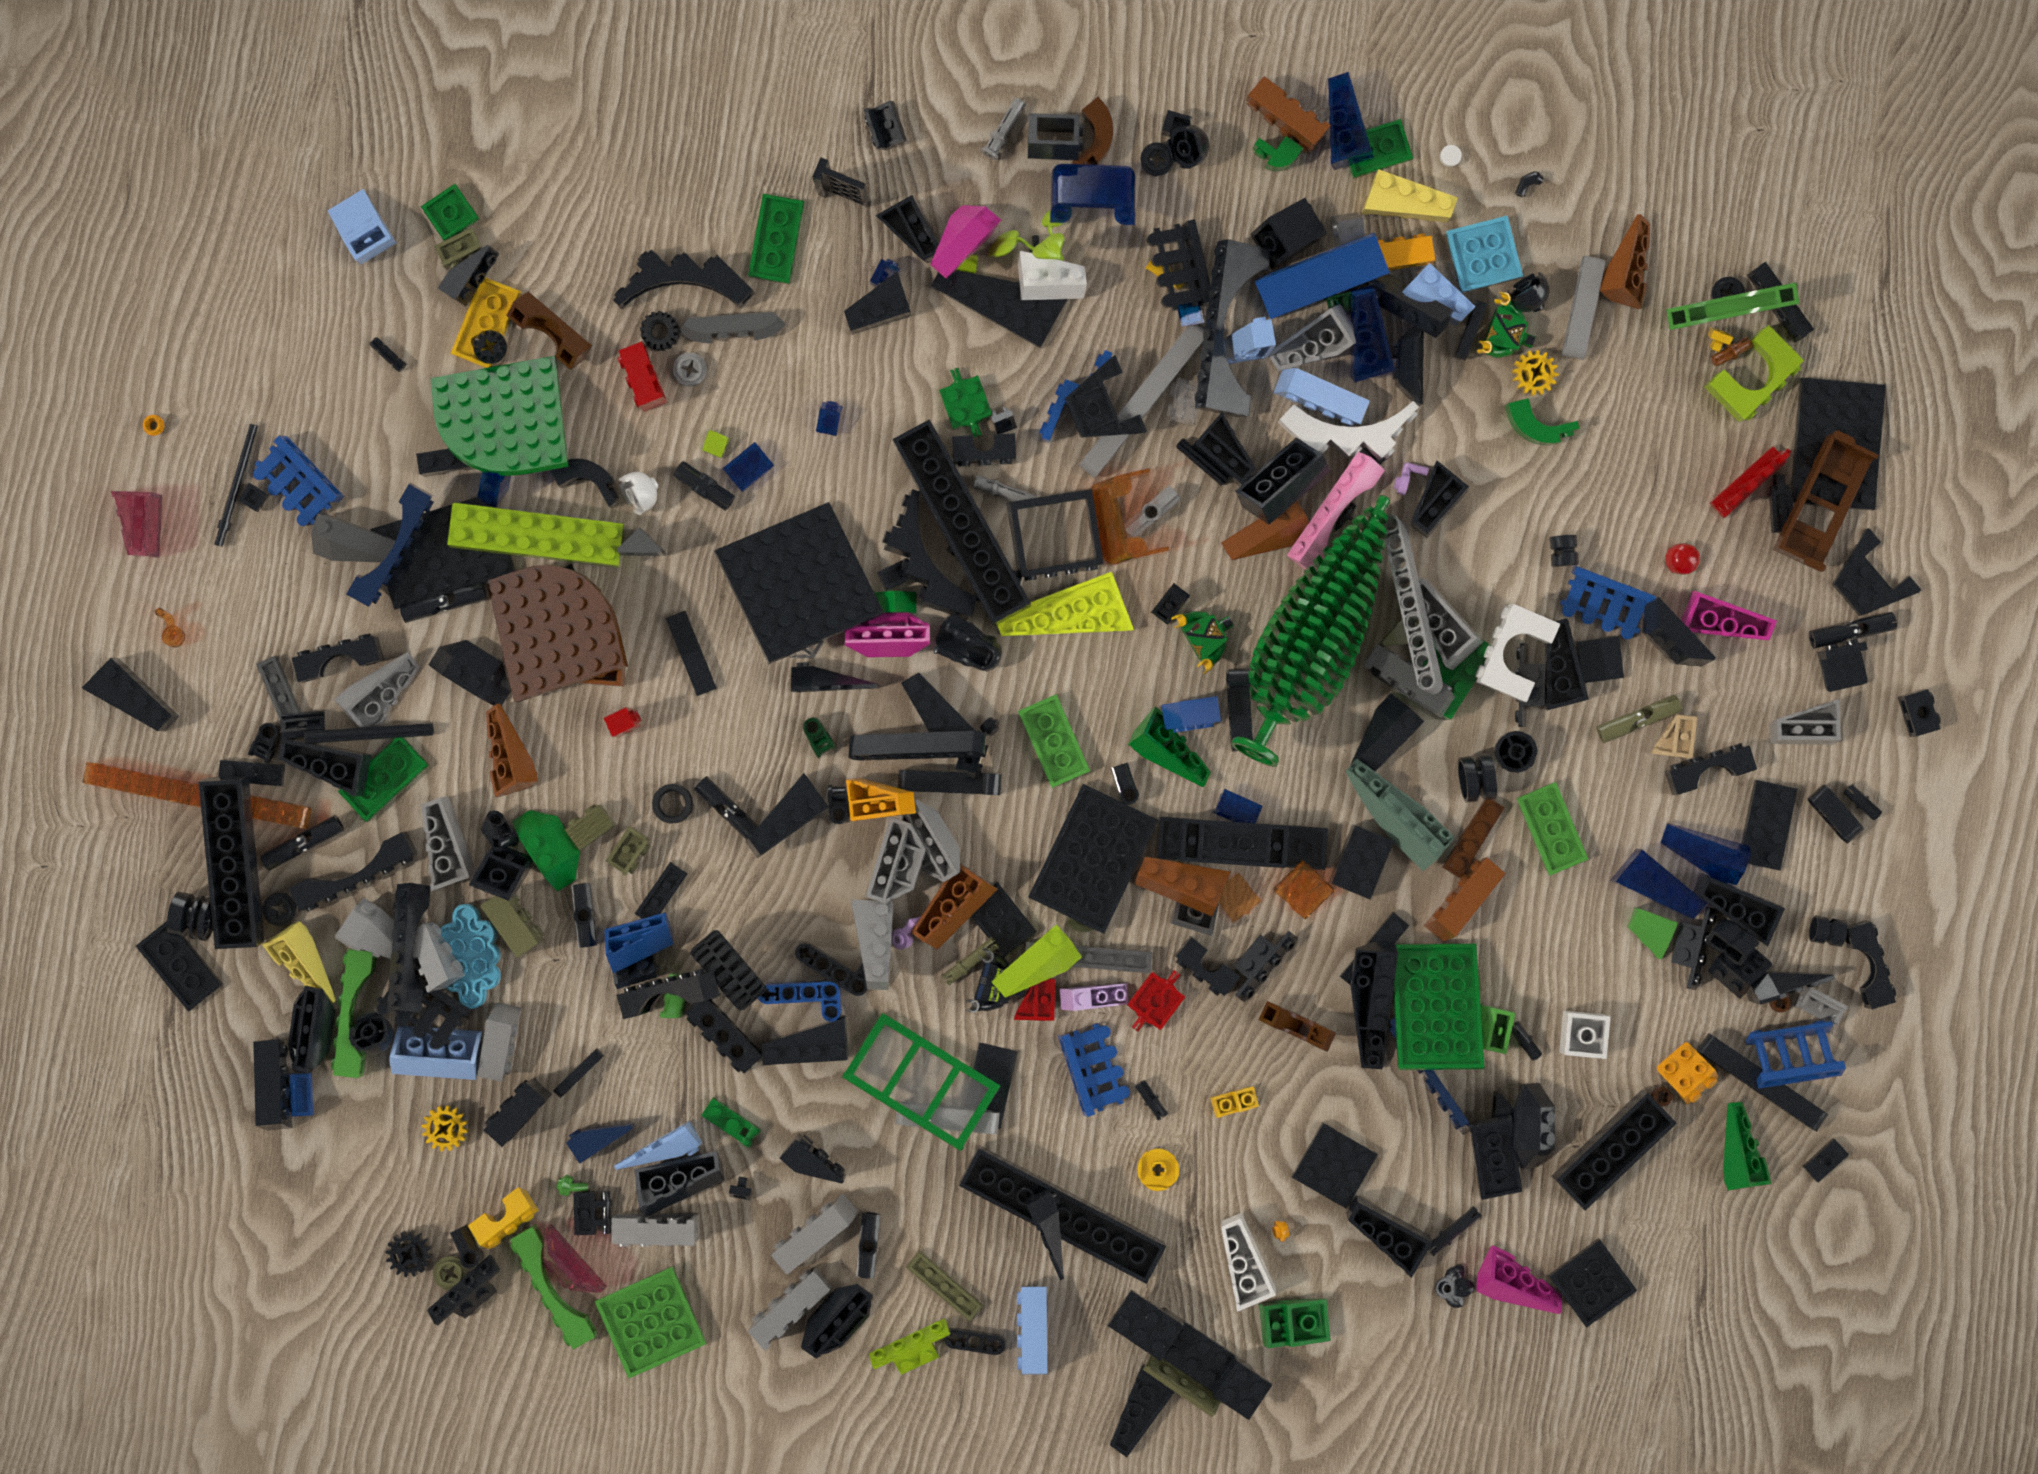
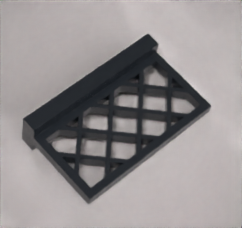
M820 157L812 176L818 195L826 198L829 191L868 207L870 201L866 184L831 170L829 160Z

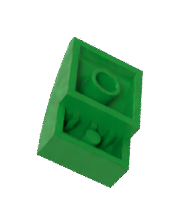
M1326 1298L1259 1303L1263 1346L1266 1348L1295 1347L1331 1341Z

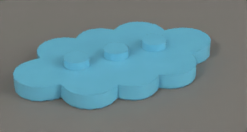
M466 903L455 908L452 923L441 927V935L445 942L451 946L452 954L461 963L462 971L465 975L446 989L451 992H458L460 1003L469 1009H474L484 1004L487 990L495 988L501 980L500 969L496 965L501 958V952L495 944L498 936L495 926L490 921L481 920L478 908L473 904Z

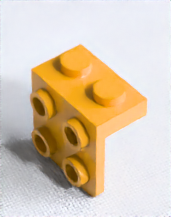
M1687 1042L1683 1043L1657 1066L1658 1073L1679 1093L1681 1100L1686 1105L1697 1101L1701 1097V1093L1706 1088H1712L1719 1078L1716 1070Z

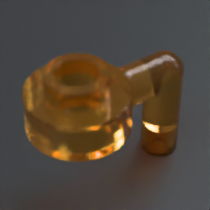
M157 608L155 614L164 619L166 623V628L162 633V641L172 648L181 646L185 641L184 631L175 626L172 614L162 608Z

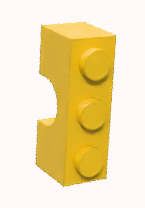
M517 1187L502 1199L506 1207V1213L500 1221L497 1222L494 1216L484 1213L468 1225L481 1247L487 1249L496 1247L500 1244L501 1239L506 1235L513 1234L519 1225L530 1221L534 1214L539 1211L527 1190Z

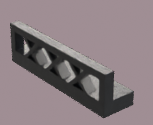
M1766 261L1747 274V277L1757 290L1782 285ZM1797 304L1771 309L1794 342L1803 339L1814 330Z

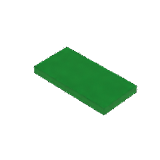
M763 193L748 277L790 285L804 201Z
M395 738L370 761L364 796L354 797L342 789H339L338 792L363 820L368 822L423 772L429 764L405 738Z

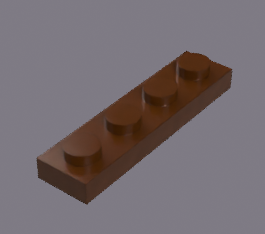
M1492 799L1483 800L1442 868L1461 879L1505 807Z

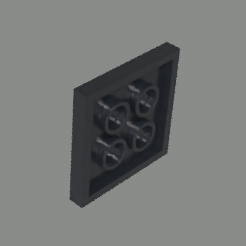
M1322 1122L1291 1177L1347 1209L1378 1154Z
M1599 1238L1548 1275L1586 1328L1637 1291Z

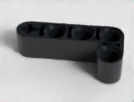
M1250 668L1226 670L1230 744L1233 738L1238 736L1253 740L1250 702L1251 684L1248 676ZM1231 745V751L1237 752V750Z
M803 942L796 948L795 955L800 962L849 993L861 996L868 990L863 964L860 965L856 972L809 942ZM806 947H808V952L811 955L814 956L815 952H817L819 955L814 959L813 963H811L810 960L812 959V957H810L809 955H806L805 957L801 956V948L805 949ZM826 958L829 962L828 968H820L817 964L818 959ZM843 969L847 974L846 979H837L835 976L836 970ZM854 981H862L864 989L856 991L853 988Z

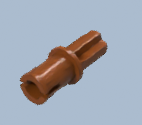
M1744 337L1732 345H1726L1725 349L1712 355L1711 360L1715 366H1719L1730 359L1735 360L1738 355L1753 347L1752 342L1748 337Z

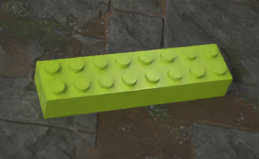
M453 503L447 545L450 548L620 568L621 554L618 553V548L623 543L624 524Z

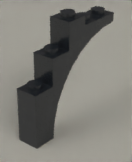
M651 249L649 252L645 251L638 258L637 266L642 271L632 275L629 279L630 283L625 288L621 287L615 293L613 301L623 309L635 298L648 291L664 286L692 285L713 290L741 308L755 293L718 255L714 258L712 256L708 258L703 264L704 268L701 269L683 252L681 255L677 254L670 263L672 265L669 267Z
M912 489L908 495H904L901 505L904 507L903 514H899L896 521V526L899 527L892 526L889 531L884 533L882 543H885L883 550L907 557V559H903L900 570L903 571V578L925 585L920 589V605L950 615L958 614L959 617L968 620L972 617L977 596L960 589L950 582L929 558L922 543L918 527L920 491Z

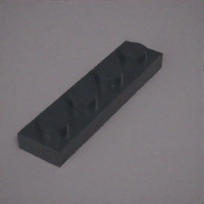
M1392 912L1366 944L1372 942L1396 943L1410 925ZM1354 959L1339 976L1350 986Z

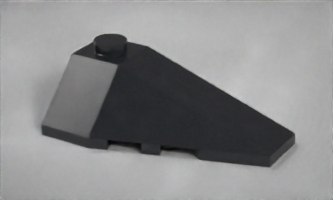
M809 662L796 663V667H791V692L793 693L878 688L876 683L809 666Z
M1390 693L1375 709L1351 764L1358 759L1370 769L1376 771L1423 724L1424 720Z
M1766 971L1752 984L1746 994L1750 1002L1762 1005L1787 997L1786 993L1801 992L1805 985L1807 987H1815L1834 980L1835 977L1828 973Z
M1049 1188L1026 1198L1034 1224L1037 1230L1041 1232L1043 1244L1049 1251V1256L1060 1280H1063L1064 1271L1059 1211L1057 1205H1060V1201L1056 1192L1051 1193Z

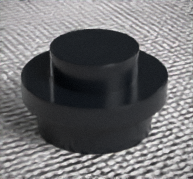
M990 717L982 723L980 730L986 733V736H992L999 729V721Z

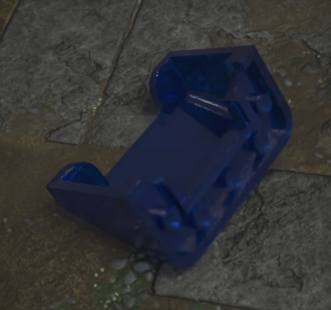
M1056 165L1051 173L1050 223H1064L1068 221L1072 214V207L1114 209L1115 220L1119 224L1135 225L1136 178L1134 170L1129 166Z

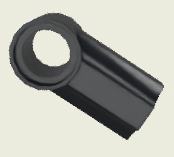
M1128 762L1110 768L1121 802L1126 805L1134 804L1139 798V792ZM1129 789L1134 791L1135 799L1132 801L1125 800L1123 796L1124 791Z
M468 1224L450 1232L460 1254V1262L465 1268H473L482 1262L484 1258L483 1251L477 1246ZM469 1252H472V1253L475 1254V1256H476V1261H475V1263L469 1261V1259H468V1253H469Z

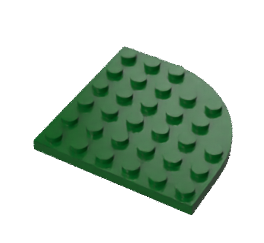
M555 355L430 378L436 427L450 452L464 464L485 473L489 471L502 476L524 475L569 467Z

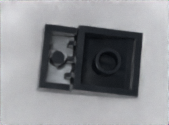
M491 847L490 851L485 854L469 886L510 901L532 868L533 860L529 855L509 847L504 848L502 852H496Z

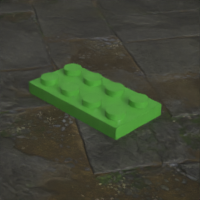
M1057 694L1018 711L1051 788L1090 771Z
M1556 782L1516 798L1549 876L1588 860Z

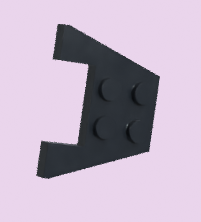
M1116 355L1112 356L1064 398L1080 438L1143 434L1147 432L1140 414L1119 422L1103 381L1123 373Z
M1870 528L1863 531L1862 537L1854 546L1853 552L1848 560L1845 561L1832 583L1834 588L1858 616L1922 591L1910 576L1904 578L1892 589L1865 558L1870 551L1881 543Z

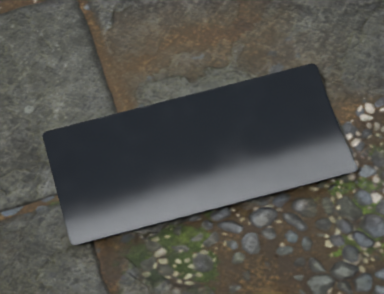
M979 1043L973 1069L1000 1085L999 1090L986 1110L1000 1112L998 1129H1001L1018 1052ZM971 1079L964 1108L977 1109L988 1088Z

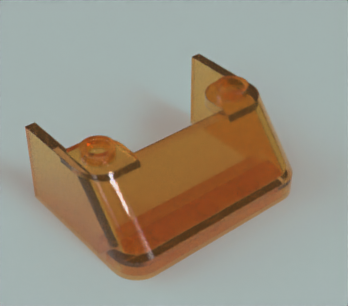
M1150 468L1118 475L1095 483L1090 488L1093 493L1103 557L1110 565L1127 563L1164 554L1169 551L1168 546L1148 551L1146 543L1142 538H1127L1118 502V497L1125 496L1130 492L1132 487L1131 480L1149 476Z

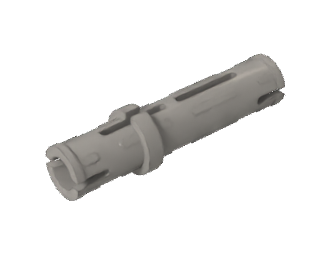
M977 475L973 488L991 493V496L997 495L1011 501L1031 499L1037 496L999 483V480L993 481Z

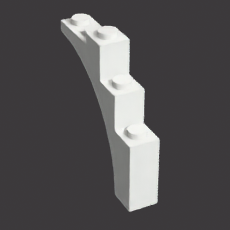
M1412 401L1401 412L1382 422L1368 426L1344 427L1319 421L1307 415L1296 405H1293L1281 417L1278 423L1294 438H1298L1322 454L1328 449L1329 445L1327 442H1329L1347 459L1350 455L1355 457L1362 449L1360 446L1362 444L1378 460H1381L1383 457L1387 459L1395 451L1392 447L1396 442L1391 436L1396 438L1403 430L1401 425L1405 421L1410 423L1416 417L1417 413L1415 411L1419 406Z

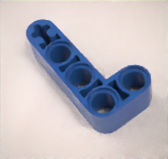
M831 980L765 984L769 992H776L777 987H779V999H777V995H771L769 999L765 995H761L758 998L763 1004L821 1001L822 1016L828 1022L836 1021L842 1012L841 988ZM827 985H833L836 988L834 996L826 994L825 987ZM805 987H813L815 995L813 997L806 996L804 994ZM784 988H792L794 996L786 998L783 995ZM834 1006L837 1009V1015L835 1017L828 1016L826 1013L827 1007Z

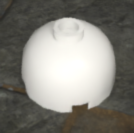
M632 472L619 478V481H622L619 484L622 495L629 506L633 503L636 507L633 510L636 514L641 515L655 505L658 495L656 490L658 489V484L653 477L650 478L642 472Z

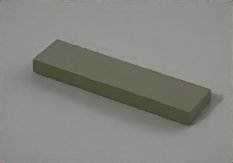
M919 1250L907 1264L906 1268L969 1322L984 1306L922 1251Z
M1149 1355L1143 1368L1145 1372L1209 1416L1213 1417L1216 1414L1221 1401L1213 1396L1212 1391L1165 1359L1159 1361L1152 1355Z

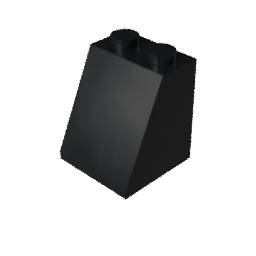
M1303 198L1268 217L1250 235L1258 247L1271 250L1269 266L1271 269H1274L1318 242L1327 232L1323 223L1320 222L1313 211L1312 206L1306 198Z

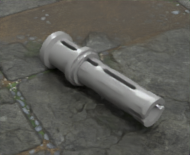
M1014 98L996 131L991 132V138L986 147L981 149L984 155L993 160L999 158L998 154L1003 145L1007 144V137L1026 106L1025 102Z

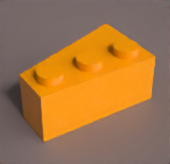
M864 778L846 779L851 821L916 813L914 793Z

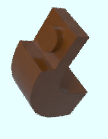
M1099 96L1082 109L1081 115L1093 129L1094 141L1086 151L1078 156V161L1074 160L1071 162V168L1076 173L1080 170L1084 172L1092 165V160L1099 166L1106 158L1112 144V117L1107 106Z
M1269 1001L1266 1002L1259 1017V1021L1304 1040L1328 1052L1336 1035V1032Z

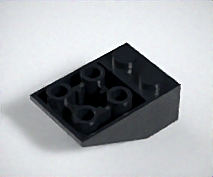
M798 1134L779 1158L795 1173L841 1184L846 1177L845 1169L837 1162L835 1164L828 1159L830 1156L823 1149L820 1148L818 1150L812 1145L814 1143L812 1139L805 1134L803 1136Z

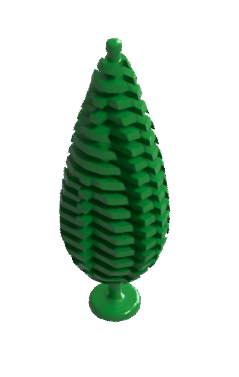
M1380 495L1375 507L1370 506L1363 511L1364 515L1356 516L1352 520L1354 525H1348L1342 531L1343 535L1339 538L1337 537L1332 542V548H1329L1327 545L1323 549L1325 558L1322 559L1319 554L1313 560L1314 566L1312 564L1305 569V575L1299 577L1296 580V584L1290 587L1288 595L1282 599L1280 606L1276 608L1273 616L1264 628L1256 648L1253 650V657L1250 663L1252 671H1249L1248 676L1249 682L1253 686L1250 687L1252 699L1256 703L1266 706H1257L1265 720L1254 741L1240 736L1233 738L1231 745L1243 755L1261 764L1277 767L1279 757L1265 747L1276 725H1290V721L1297 723L1299 720L1305 722L1311 719L1307 713L1309 710L1312 715L1322 713L1324 707L1329 706L1344 687L1343 683L1345 679H1348L1351 667H1354L1356 655H1359V647L1364 640V634L1369 624L1368 620H1370L1372 614L1370 607L1374 606V594L1377 593L1378 582L1373 576L1378 580L1380 578V569L1376 564L1377 562L1382 564L1383 556L1381 555V550L1385 548V542L1381 539H1385L1387 535V529L1382 525L1387 524V514L1384 512L1390 503V499L1387 496Z

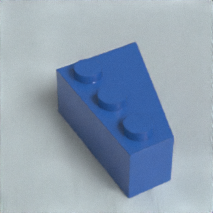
M666 912L605 929V954L613 973L674 944L673 931Z

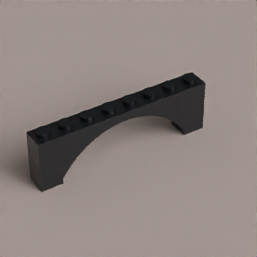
M1230 239L1217 241L1214 250L1215 261L1211 272L1212 283L1209 289V305L1206 311V328L1203 332V350L1200 354L1201 365L1197 376L1198 387L1195 394V409L1219 414L1223 412L1224 415L1233 417L1249 416L1251 395H1247L1240 387L1229 367L1224 348V323L1229 305L1239 288L1256 273L1268 271L1270 249Z

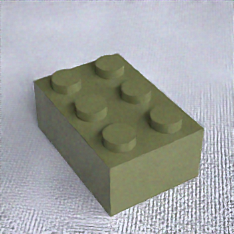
M517 894L510 901L493 896L480 905V907L516 958L525 955L545 941L542 937L544 933L538 925L534 926L530 920L532 918L530 912L526 908L522 909L518 903L520 899Z

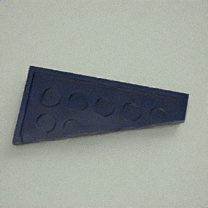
M1395 1018L1389 1021L1391 1025L1389 1031L1396 1039ZM1417 1070L1419 1074L1422 1073L1425 1077V1085L1432 1095L1434 1093L1437 1095V1103L1443 1112L1447 1111L1450 1115L1449 1120L1456 1130L1459 1129L1462 1135L1469 1132V1121L1433 1070Z

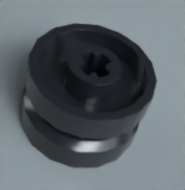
M1490 753L1477 755L1475 761L1471 756L1459 757L1458 777L1465 803L1478 801L1480 795L1484 800L1496 799L1497 778Z

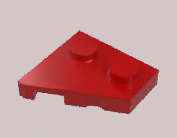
M1055 978L1047 979L1029 987L1014 1015V1020L1055 1021Z

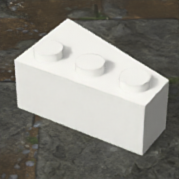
M1020 251L1018 272L1021 300L1084 298L1087 286L1085 266L1056 259H1038L1032 253Z

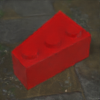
M641 341L618 350L620 357H617L621 368L626 370L627 376L625 379L629 388L633 389L635 394L633 399L637 408H641L646 412L668 403L645 344Z

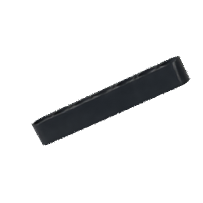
M981 731L852 735L850 736L848 758L857 761L982 757L985 755L986 733Z
M1708 1033L1696 1050L1815 1132L1819 1130L1827 1118L1828 1114L1786 1085L1758 1089L1756 1080L1763 1070L1713 1035Z

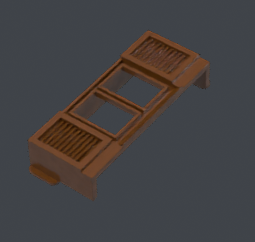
M1835 431L1833 434L1826 436L1773 550L1819 572L1825 571L1826 565L1823 563L1871 462L1877 459L1879 455L1855 444L1853 437L1840 431ZM1819 473L1847 486L1838 506L1810 493ZM1806 499L1834 512L1826 532L1797 520Z

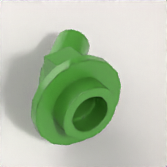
M566 1174L563 1178L559 1179L557 1190H559L560 1195L569 1196L571 1191H587L588 1184L573 1183L574 1177Z

